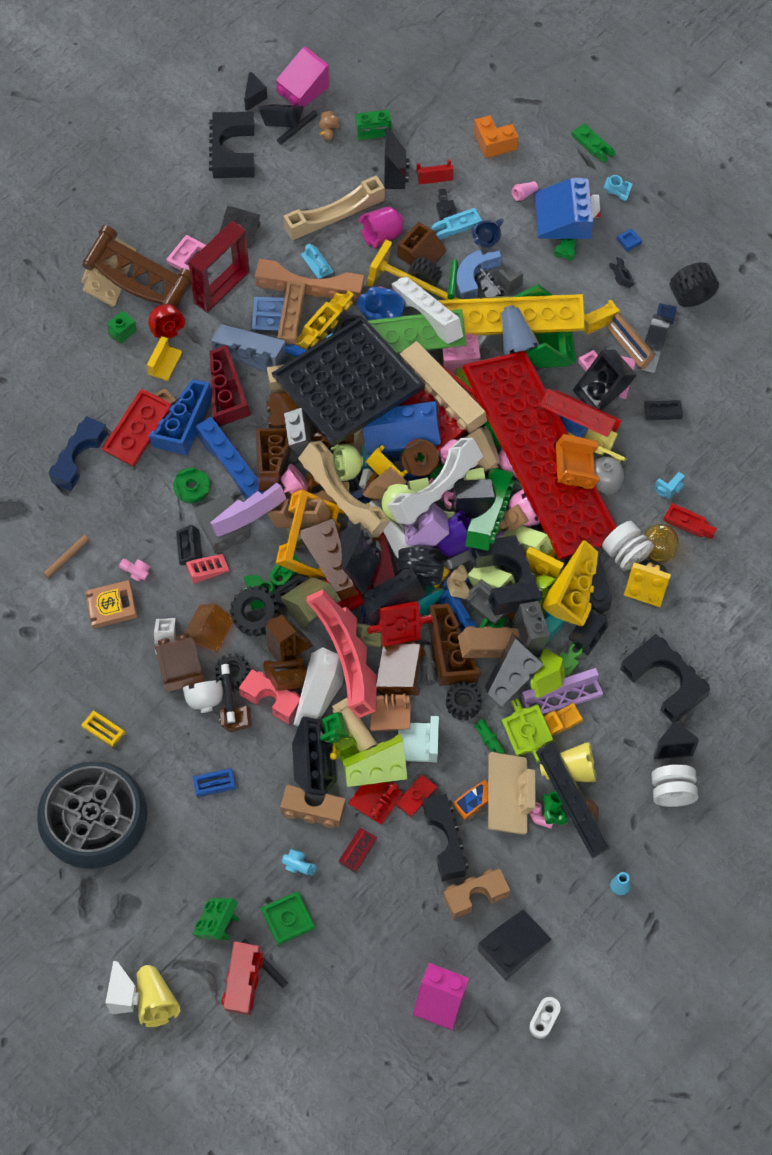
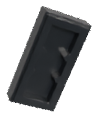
M681 400L644 401L645 420L682 419L683 417Z

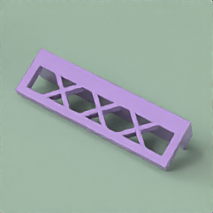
M596 668L566 677L562 687L540 698L535 697V691L532 689L522 692L521 701L524 708H530L529 705L533 703L542 705L541 712L544 716L554 710L559 711L571 703L577 705L601 697L603 692L597 681L599 674ZM593 684L597 692L589 694L583 690L585 686ZM569 691L579 694L577 699L574 700L568 699L565 696ZM555 697L560 699L559 705L552 706L547 703L548 699Z

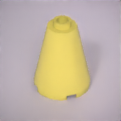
M590 742L560 753L576 782H596V771L594 770V758ZM540 764L542 776H546V779L550 780L543 765Z
M151 965L141 967L136 974L137 992H139V1022L141 1025L145 1023L146 1027L164 1025L169 1022L168 1018L173 1015L176 1018L181 1012L180 1005L156 967Z

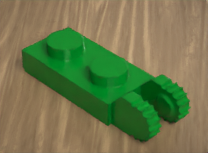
M585 123L572 131L571 136L602 163L608 160L606 154L611 158L616 155L615 150Z

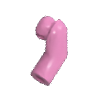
M535 802V809L530 812L533 822L551 829L553 824H546L541 810L542 805Z

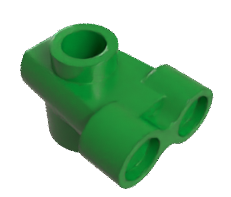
M562 239L561 243L554 250V256L558 258L564 257L569 261L574 260L577 239Z
M557 792L543 795V815L546 824H566L568 818L566 812H563L561 808L563 803Z

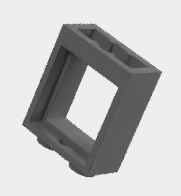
M539 601L520 604L510 624V628L518 629L520 640L539 657L550 637Z

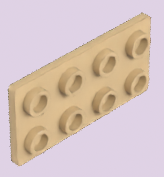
M118 238L115 239L117 242H119V243H121V244L127 246L128 248H130V249L136 251V249H135L134 247H132V246L126 244L125 242L119 240ZM117 255L105 259L103 263L110 265L112 269H116L118 267ZM131 264L120 268L119 272L127 276ZM94 268L92 271L86 269L81 281L84 284L83 291L114 307L121 288L109 281L98 269Z
M491 752L488 755V829L525 835L527 833V814L535 809V770L527 769V759L525 757Z

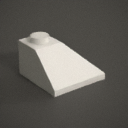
M113 961L106 1005L110 1014L133 1012L134 1005H138L139 992H137L134 983L120 964Z

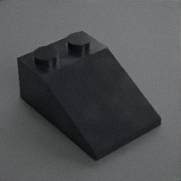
M386 128L385 189H405V182H409V172H406V168L409 169L410 158H406L405 148L390 128Z
M602 350L576 384L573 392L582 402L602 411L628 388L637 374L616 350Z
M361 522L340 532L342 569L359 591L364 594L381 560L380 551L382 549L377 540L374 541L369 529L364 528Z
M523 909L486 936L478 944V951L506 981L552 939Z

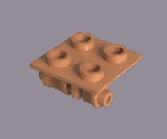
M406 693L395 696L392 694L391 697L388 694L385 697L376 696V711L371 713L370 731L410 729L411 696L406 695Z

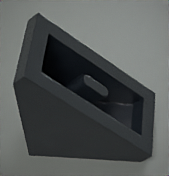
M252 72L248 74L244 97L245 110H250L267 99V87Z

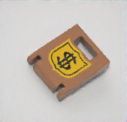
M129 580L85 592L91 627L94 629L138 618L132 585ZM121 595L122 597L128 595L129 607L123 608Z

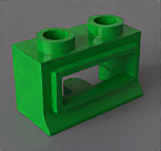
M389 109L355 114V128L358 141L385 137L386 128L377 130L378 127L386 126V128L391 130Z

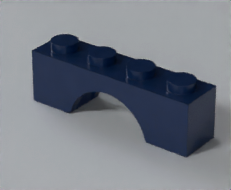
M88 416L78 424L76 433L69 438L67 447L60 452L58 461L49 470L51 483L68 491L73 490L80 479L78 467L74 464L75 459L83 450L100 447L108 434L106 424Z

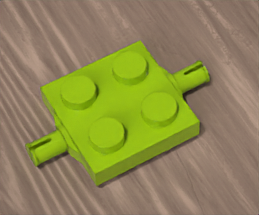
M515 699L518 706L512 700L511 703L515 712L511 716L502 719L503 725L516 755L521 756L533 752L538 763L540 760L536 751L550 742H554L539 705L531 708H522L519 699Z

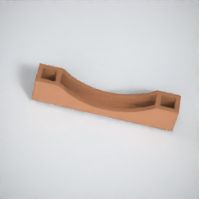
M259 259L255 273V285L257 287L286 291L288 281L303 282L306 284L305 294L315 297L321 296L333 299L335 293L346 294L349 290L354 294L352 302H357L364 288V275L346 272L327 279H309L289 272L277 261Z

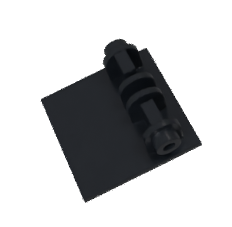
M227 206L220 231L231 221L242 225V228L246 230L247 248L251 249L256 229L261 224L259 221L261 215Z

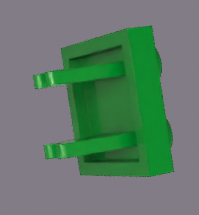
M210 898L204 905V911L196 922L192 935L198 939H222L224 941L226 939L229 941L231 936L224 931L229 921L238 922L240 919L233 913L238 902L232 898Z

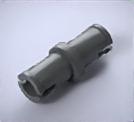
M424 645L426 653L425 656H421L420 668L423 670L424 684L429 686L432 685V681L433 684L436 683V662L433 661L432 646Z

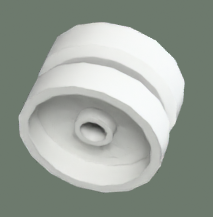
M667 765L652 771V784L655 787L653 789V801L656 804L666 807H678L697 801L698 788L694 785L697 777L696 770L693 767L687 765Z

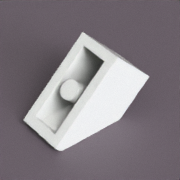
M175 618L156 619L154 629L155 644H158V640L164 638L176 639Z

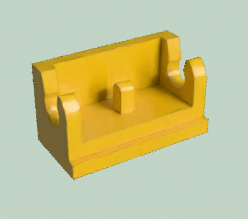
M608 300V304L586 315L584 314V331L587 335L607 326L614 315L620 313L619 308L616 307L612 300Z
M383 445L380 448L378 447L365 461L379 476L390 467L403 478L408 473L406 470L400 472L381 453L385 448Z

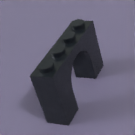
M213 112L212 119H209V128L212 130V133H209V143L212 144V147H209V157H212V161H209V171H212L213 178H255L254 153H231L221 147L223 142L231 137L254 136V112Z
M516 535L496 538L495 543L490 545L488 551L471 547L469 554L475 569L495 565L503 566L510 569L518 579V582L514 585L492 588L488 601L494 616L517 612L520 604L535 601L540 603L542 591L537 587L535 575L529 568L528 558H525L522 544L518 541Z
M657 634L626 657L621 663L620 670L632 682H635L648 670L655 667L670 669L677 675L680 681V688L662 703L660 710L672 723L679 721L708 697L711 689L708 682L703 678L701 679L696 674L694 668L691 665H687L682 660L681 655L677 651H673L667 641L662 637L660 638Z

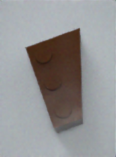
M283 615L268 621L266 625L268 650L277 661L291 660L313 646L304 633Z

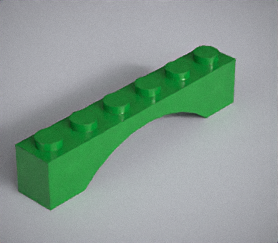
M491 468L488 479L492 481L495 496L494 504L486 513L471 520L467 531V547L488 551L490 545L495 543L500 522L503 521L504 512L507 510L508 501L515 487V480H512L513 472Z

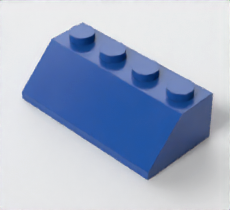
M436 402L397 406L365 426L363 434L367 454H372L381 445L385 447L381 453L405 450L406 445L415 439L428 440L435 446L441 445L440 415Z

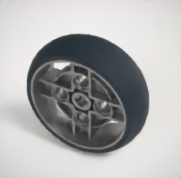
M97 761L75 764L55 776L45 788L37 810L39 833L49 851L61 861L71 866L85 869L106 867L126 857L139 843L147 822V802L136 780L118 766ZM97 781L96 785H86L78 788L73 793L69 792L71 788L81 783ZM120 788L131 799L133 806L132 819L123 816L121 802L116 796ZM102 794L107 795L103 800L97 799ZM79 804L78 808L70 809L71 805ZM54 810L62 813L63 826L68 833L64 843L57 837L53 829L52 817ZM115 820V823L113 825H106L107 821ZM80 830H88L86 834L78 835ZM112 837L117 838L116 841L105 847L86 850L89 845L106 842Z

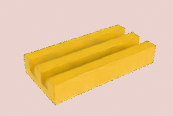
M94 710L81 725L84 730L113 749L116 746L115 744L121 740L120 738L126 734L123 729ZM96 718L118 734H113L92 719ZM88 724H91L92 726H94L95 728H97L113 740L111 741L110 739H108L107 737H105L104 735L90 727Z

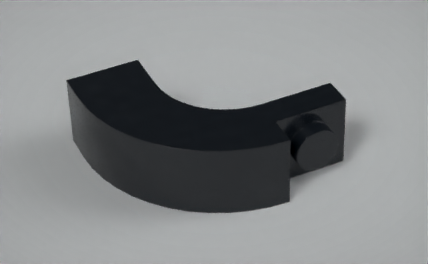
M654 314L645 343L655 356L646 369H642L639 366L637 369L655 374L672 318Z

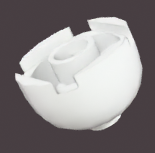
M216 681L196 683L194 688L190 689L189 685L183 687L187 704L193 709L201 710V713L213 711L212 707L217 706L223 697L221 681L217 683Z

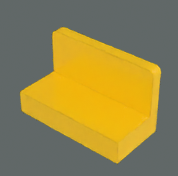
M161 336L147 363L148 375L165 381H169L182 355L181 350L169 346L168 338Z

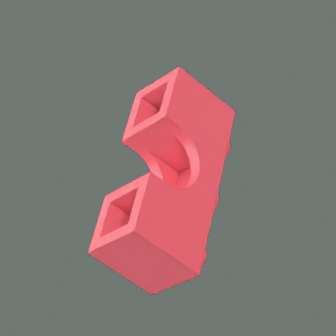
M252 669L239 687L240 696L255 705L263 697H273L276 702L272 706V714L285 723L290 724L296 716L300 695L294 691H276L264 673L256 672Z

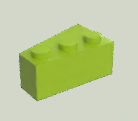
M401 734L396 735L391 740L377 744L378 746L367 751L364 750L343 760L347 787L407 779L404 741Z

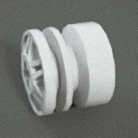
M627 521L618 526L602 544V548L610 557H616V564L620 565L624 572L630 571L634 562L640 563L644 561L654 548V544L649 540L647 541L648 538L645 535L640 536L641 530L633 521Z

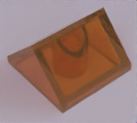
M216 603L202 604L196 610L185 633H188L189 636L193 635L195 644L218 653L233 621L231 616Z

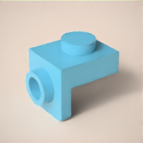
M678 472L668 484L659 478L654 489L660 496L670 500L676 492L679 493L683 489L685 475Z

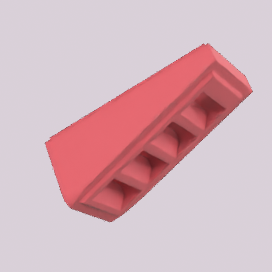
M223 554L186 562L193 584L229 572ZM220 561L222 568H218L216 562ZM209 564H213L214 569L211 570ZM205 566L207 571H203L202 567Z

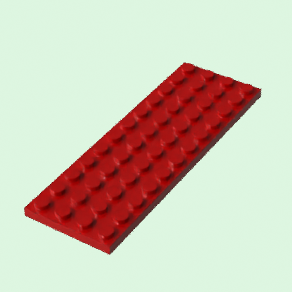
M526 351L464 364L462 369L481 407L486 412V417L545 533L548 535L558 559L562 560L572 557L583 541L588 542L593 548L597 546L598 549H601L604 540L617 526L596 486L592 489H585L580 486L566 485L565 483L558 482L556 443L563 434H569L558 414L540 406L546 390Z

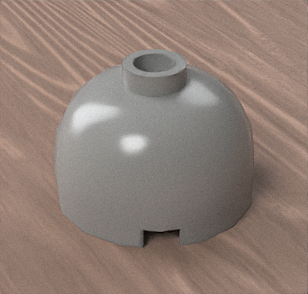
M611 457L595 459V475L600 477V481L595 485L598 492L605 493V495L617 492L624 481L622 465Z

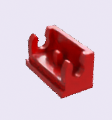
M451 159L447 160V165L420 168L421 164L417 163L416 174L419 185L453 181Z

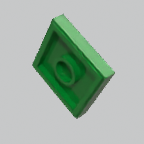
M298 891L260 908L277 946L315 929V925Z

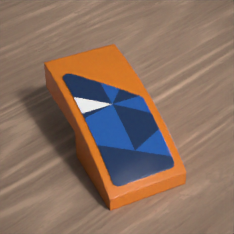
M486 779L453 802L454 808L464 819L477 813L482 806L488 803V782Z

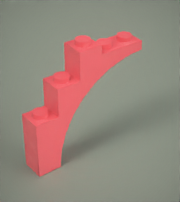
M324 589L307 596V603L324 624L337 650L346 680L348 708L358 718L375 712L377 675L366 665L367 646L356 636L357 618L347 607L341 608Z

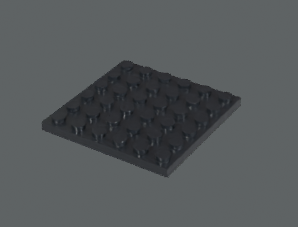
M363 316L271 373L275 381L294 403L303 409L306 417L332 447L426 388L425 383Z

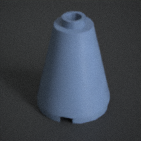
M514 305L505 307L501 313L504 355L521 351L527 352L530 348L539 346L537 338L518 307L515 308Z

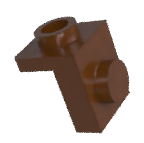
M244 706L234 709L235 723H228L226 709H220V725L229 732L252 727L251 710L249 707Z

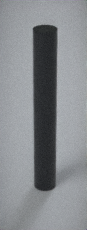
M313 110L299 121L297 128H290L277 139V142L280 145L316 118L318 113Z
M244 939V940L241 942V943L251 944L247 939ZM264 958L262 968L284 989L288 982Z

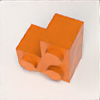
M491 115L474 119L473 133L485 158L517 150L518 135L513 124L496 128Z

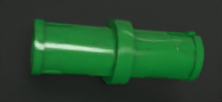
M485 719L480 720L478 724L474 725V728H476L483 739V744L487 745L491 752L506 753L497 740L498 736L491 731Z

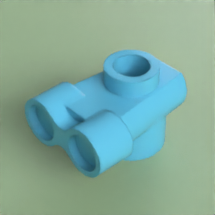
M612 175L607 177L603 189L609 194L618 196V199L626 201L633 183L623 182L620 176Z
M290 849L289 854H285L282 858L281 863L286 865L285 869L297 873L298 870L305 875L313 876L317 869V865L304 861L305 853L295 849Z

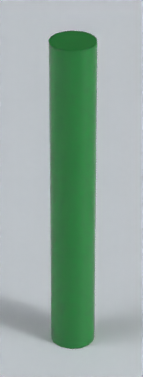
M457 260L451 261L447 296L450 300L455 298Z

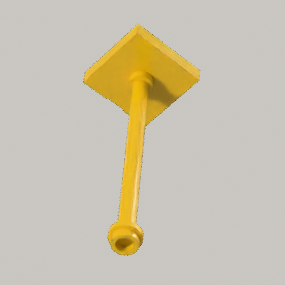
M385 240L370 265L366 285L374 287L382 271H387L399 278L408 277L422 289L445 300H450L447 297V292L389 265L388 261L392 242Z
M532 547L528 548L525 558H528L529 568L534 573L535 578L547 575L558 579L562 573L564 563L554 558L556 555L554 549L546 555Z

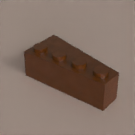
M430 605L427 615H432L433 622L428 623L439 686L455 685L458 682L459 684H462V682L477 683L481 671L476 666L475 658H462L458 640L461 631L450 605Z

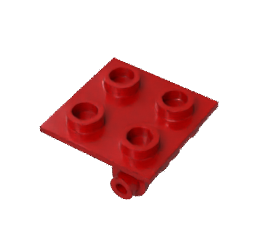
M382 782L361 785L348 804L382 825L404 793L398 789L399 786L394 782L392 784Z

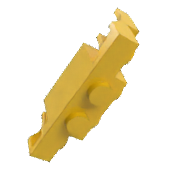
M349 290L346 294L335 293L333 299L329 303L326 301L304 326L302 333L296 339L295 345L308 350L310 347L312 348L318 344L319 341H323L328 336V330L330 328L333 330L339 322L340 313L344 309L347 311L353 304L352 298L354 294Z

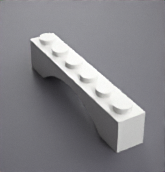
M403 277L392 283L393 290L403 297L405 308L411 306L419 310L432 325L438 337L449 344L463 337L459 317L410 278Z
M461 438L449 449L445 465L432 484L416 493H400L387 504L398 524L409 525L414 523L421 513L426 512L433 502L439 500L446 490L451 489L458 479L463 478L470 468L478 464L483 455L474 438Z

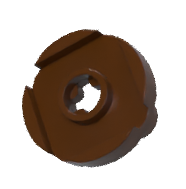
M415 439L409 442L405 447L404 454H402L403 467L407 472L416 477L429 476L440 465L439 451L428 440ZM420 453L422 455H425L424 461L422 463L416 460L417 458H419L418 454Z

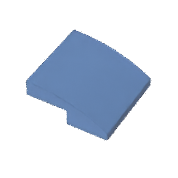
M254 297L252 330L279 331L285 298Z

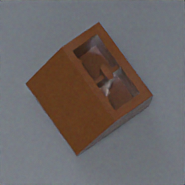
M419 221L397 244V257L409 265H412L414 260L418 258H426V261L429 259L432 264L436 263L447 251L435 232Z

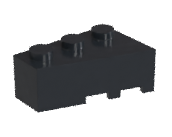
M598 552L596 573L592 578L594 589L590 593L589 603H591L592 610L603 614L610 610L612 597Z

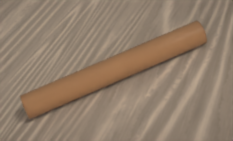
M83 535L43 574L49 578L89 541V538Z

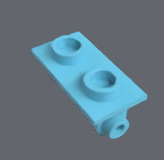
M310 243L305 246L306 250L301 256L318 279H322L334 273L317 247Z

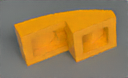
M574 703L557 712L554 710L544 716L551 736L584 721Z

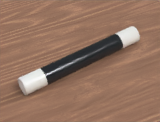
M229 664L221 665L227 722L235 723Z

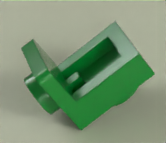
M336 712L322 719L325 734L320 736L321 740L332 744L341 741L340 738L348 735L341 712Z

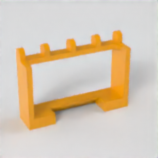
M299 490L292 493L288 511L294 513L288 543L279 546L275 564L309 578L315 577L326 580L327 578L320 567L317 570L293 560L306 500L322 499L307 491ZM323 499L331 512L330 520L334 519L336 522L338 513H344V511L336 504ZM336 522L337 525H338V527H339V529H340L341 524L338 523V522Z

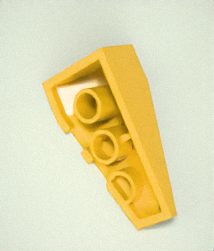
M583 541L549 590L542 605L555 618L579 626H584L591 610L589 600L590 593L594 589L592 578L596 573L598 551L588 542Z

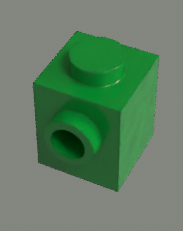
M121 311L107 323L108 335L119 343H123L137 331L135 320L124 311Z

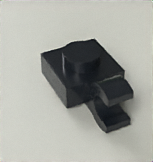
M446 189L438 190L439 202L436 203V209L440 221L457 214L454 201H448Z
M617 257V265L609 263V267L614 271L616 282L621 286L630 288L635 283L629 270L625 268L623 259Z

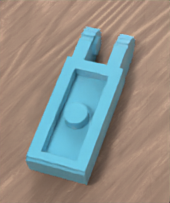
M472 208L446 217L444 220L434 223L431 228L434 232L439 231L436 235L442 240L446 239L449 235L452 236L474 228L482 219L476 208Z

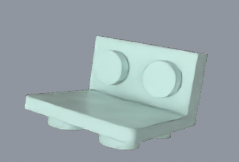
M431 716L430 723H410V729L398 730V734H401L404 741L405 761L437 762L439 716Z

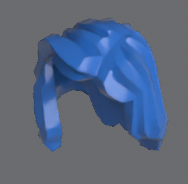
M379 287L370 288L357 301L358 309L369 321L402 317L405 308V301L399 293L392 289Z

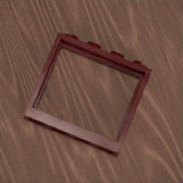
M231 221L188 262L194 304L206 313L250 272L246 230L242 228V225L236 224L234 221ZM231 247L232 264L209 285L207 269Z

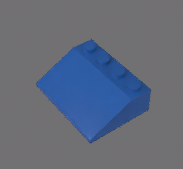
M570 178L535 192L538 239H591L593 217L588 178Z

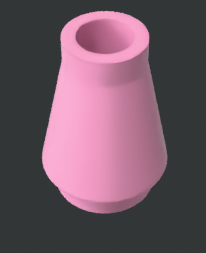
M535 181L516 184L511 190L512 196L516 201H523L532 193L538 191V185Z

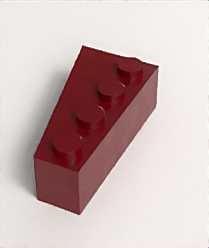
M227 345L209 351L214 421L220 427L251 416Z

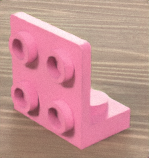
M465 334L467 346L442 349L443 366L454 375H465L462 369L464 364L480 361L477 335Z

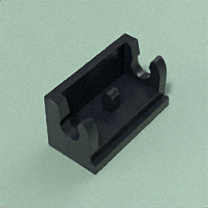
M591 609L584 626L576 625L569 636V640L575 644L574 648L579 651L582 649V652L589 656L608 628L607 616Z

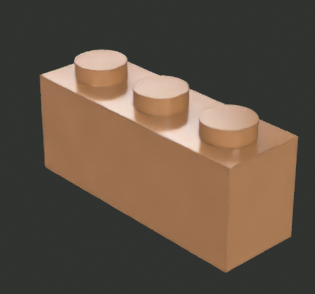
M491 626L484 628L466 627L458 636L462 658H501V654L506 648L512 632L520 639L518 629L509 627L493 628Z

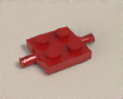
M417 601L380 608L379 625L368 626V633L370 635L380 632L383 647L420 640L422 624L432 623L433 617L431 614L421 616Z

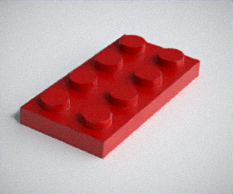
M141 388L102 447V450L122 462L135 467L151 442L149 434L155 431L160 420L167 416L172 404Z

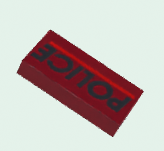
M359 828L339 859V863L356 873L377 841V837Z

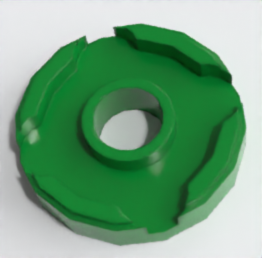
M186 468L176 475L173 481V490L181 501L197 503L205 499L209 494L210 480L204 471H200L198 468ZM190 482L197 484L194 488L187 487V484Z

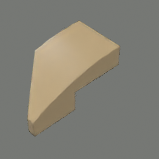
M462 564L448 578L447 586L451 596L467 599L470 595L468 594L469 589L465 582L468 573Z

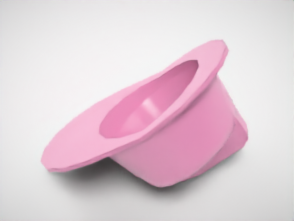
M290 464L287 471L280 478L284 486L283 492H289L292 495V493L299 490L307 491L308 484L306 479L293 464Z

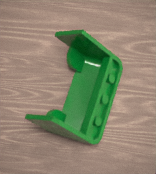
M537 284L515 297L552 296L553 294ZM572 331L537 333L539 346L526 352L531 363L538 368L569 367L576 363Z

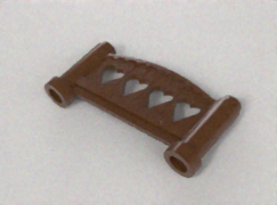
M102 225L99 230V236L83 260V267L89 271H92L94 268L98 269L113 284L136 297L161 305L170 304L177 307L187 288L191 285L190 270L181 268L179 273L176 274L117 242L115 240L118 235L117 232L110 226ZM117 255L118 267L112 269L110 265H105L103 261ZM132 263V277L129 278L126 274L119 272L120 268ZM148 272V286H143L141 282L135 281L136 277ZM164 281L165 293L159 295L157 291L151 290V286Z

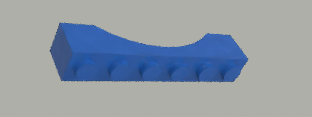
M210 417L196 425L198 439L206 450L212 453L223 465L237 485L245 501L257 491L259 492L258 478L213 418Z

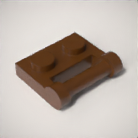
M301 656L294 657L291 660L264 661V671L276 691L303 688L307 669ZM290 667H294V668H295V669H289V670L275 671V669H283V668H290Z

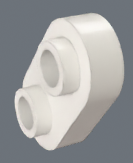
M546 997L540 1002L529 1026L530 1033L534 1037L542 1039L549 1035L561 1009L557 999ZM552 1007L553 1012L548 1013L545 1008ZM542 1025L544 1030L538 1031L536 1026Z

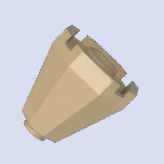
M484 426L468 435L466 438H474L483 455L475 468H484V474L490 473L491 468L498 469L500 459L489 429Z

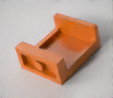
M563 434L556 443L558 482L592 489L600 481V477L595 475L593 455L598 448V441Z

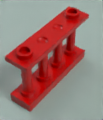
M547 389L540 405L605 437H609L611 431L616 433L622 421L556 389L555 391Z

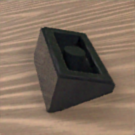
M189 525L177 530L179 565H186V562L201 559L202 549L199 529Z

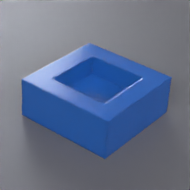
M632 228L617 236V241L626 252L642 243L641 238Z

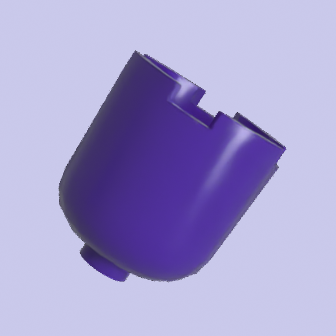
M463 510L448 519L449 534L434 545V547L438 548L439 552L447 557H453L471 549V547L466 546V539L472 518L468 519L465 516L466 512Z

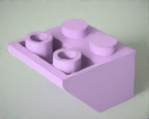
M433 502L426 512L421 513L414 523L404 524L405 543L407 545H436L449 534L447 514Z

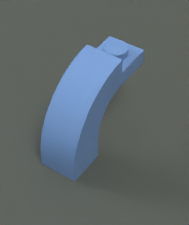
M478 250L468 255L461 262L456 280V292L459 299H477L478 287L474 277L482 272L481 268L483 271L500 267L502 258L500 251L482 255L481 251Z

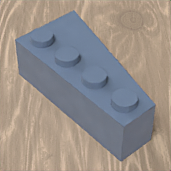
M221 324L211 340L212 350L227 345L232 359L267 373V367L283 365L287 361L286 343L284 340Z

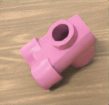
M123 558L119 564L120 569L132 573L130 577L139 582L141 579L146 581L150 574L148 571L151 566L139 559L133 564Z

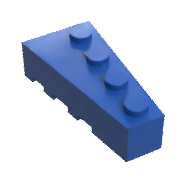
M192 379L179 396L178 402L171 406L167 416L160 420L157 429L149 434L153 448L188 455L197 435L196 425L203 421L212 401L210 383Z

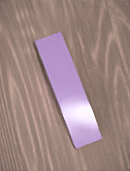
M275 483L263 494L257 491L245 502L238 499L210 522L215 535L219 537L237 530L271 511L286 500L283 489L278 483Z

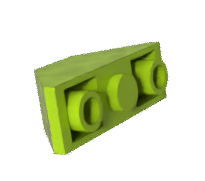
M543 649L541 657H539L543 666L534 674V678L531 679V689L535 691L536 698H540L562 687L566 676L563 659L548 649Z

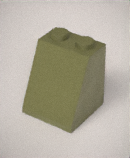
M310 577L280 597L301 629L319 619L315 611L307 603V596L324 589L337 604L341 601L329 583L315 577Z

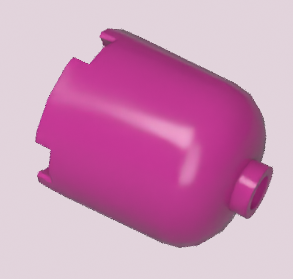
M383 207L363 214L359 219V223L363 224L364 229L361 231V234L367 245H373V248H377L383 245L385 240L392 241L401 236L404 223L403 216L392 207Z

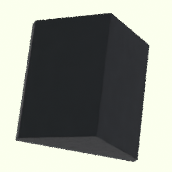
M269 104L259 106V111L265 126L297 128L303 106Z
M491 479L457 480L454 483V515L463 510L466 512L465 516L467 518H477L486 513L494 504L495 496Z
M674 721L659 739L653 758L666 759L693 756L699 742L698 737Z

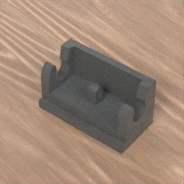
M481 579L468 592L470 595L466 601L495 625L506 614L494 616L488 601L492 587Z

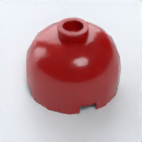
M162 304L154 308L149 314L148 326L155 338L157 337L160 340L162 336L169 340L178 335L177 331L180 328H184L185 317L175 306Z

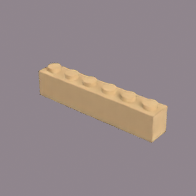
M417 341L400 353V357L425 383V392L427 394L431 393L434 396L435 402L445 408L450 418L454 417L457 420V424L462 430L465 429L471 434L487 422L484 409Z

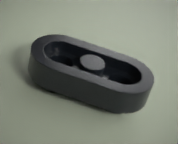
M296 576L278 587L274 594L278 604L285 606L280 596L285 595L297 585L306 581L307 578Z

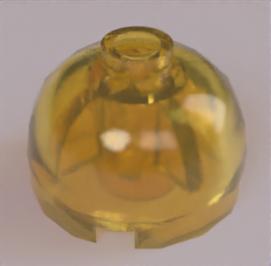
M656 524L650 526L643 535L648 538L647 541L649 540L654 544L647 557L649 560L664 563L676 556L679 548V537L670 526Z

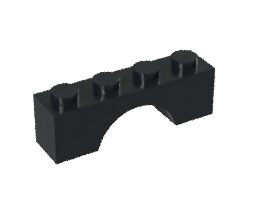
M447 794L423 799V810L427 825L436 826L441 829L448 840L446 849L437 856V866L441 881L464 877L469 866L467 858L462 856L461 850H464L462 838L457 836L456 831H459L457 819L452 817L451 812H454L452 800L448 801Z

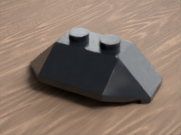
M303 716L292 742L294 781L305 793L324 796L337 781L335 760L330 758L333 743L321 740L320 736L325 734V729L320 719Z

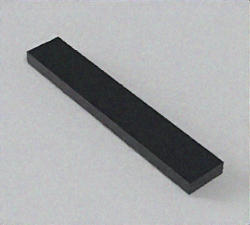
M550 742L537 750L536 754L591 858H595L611 848L555 743Z

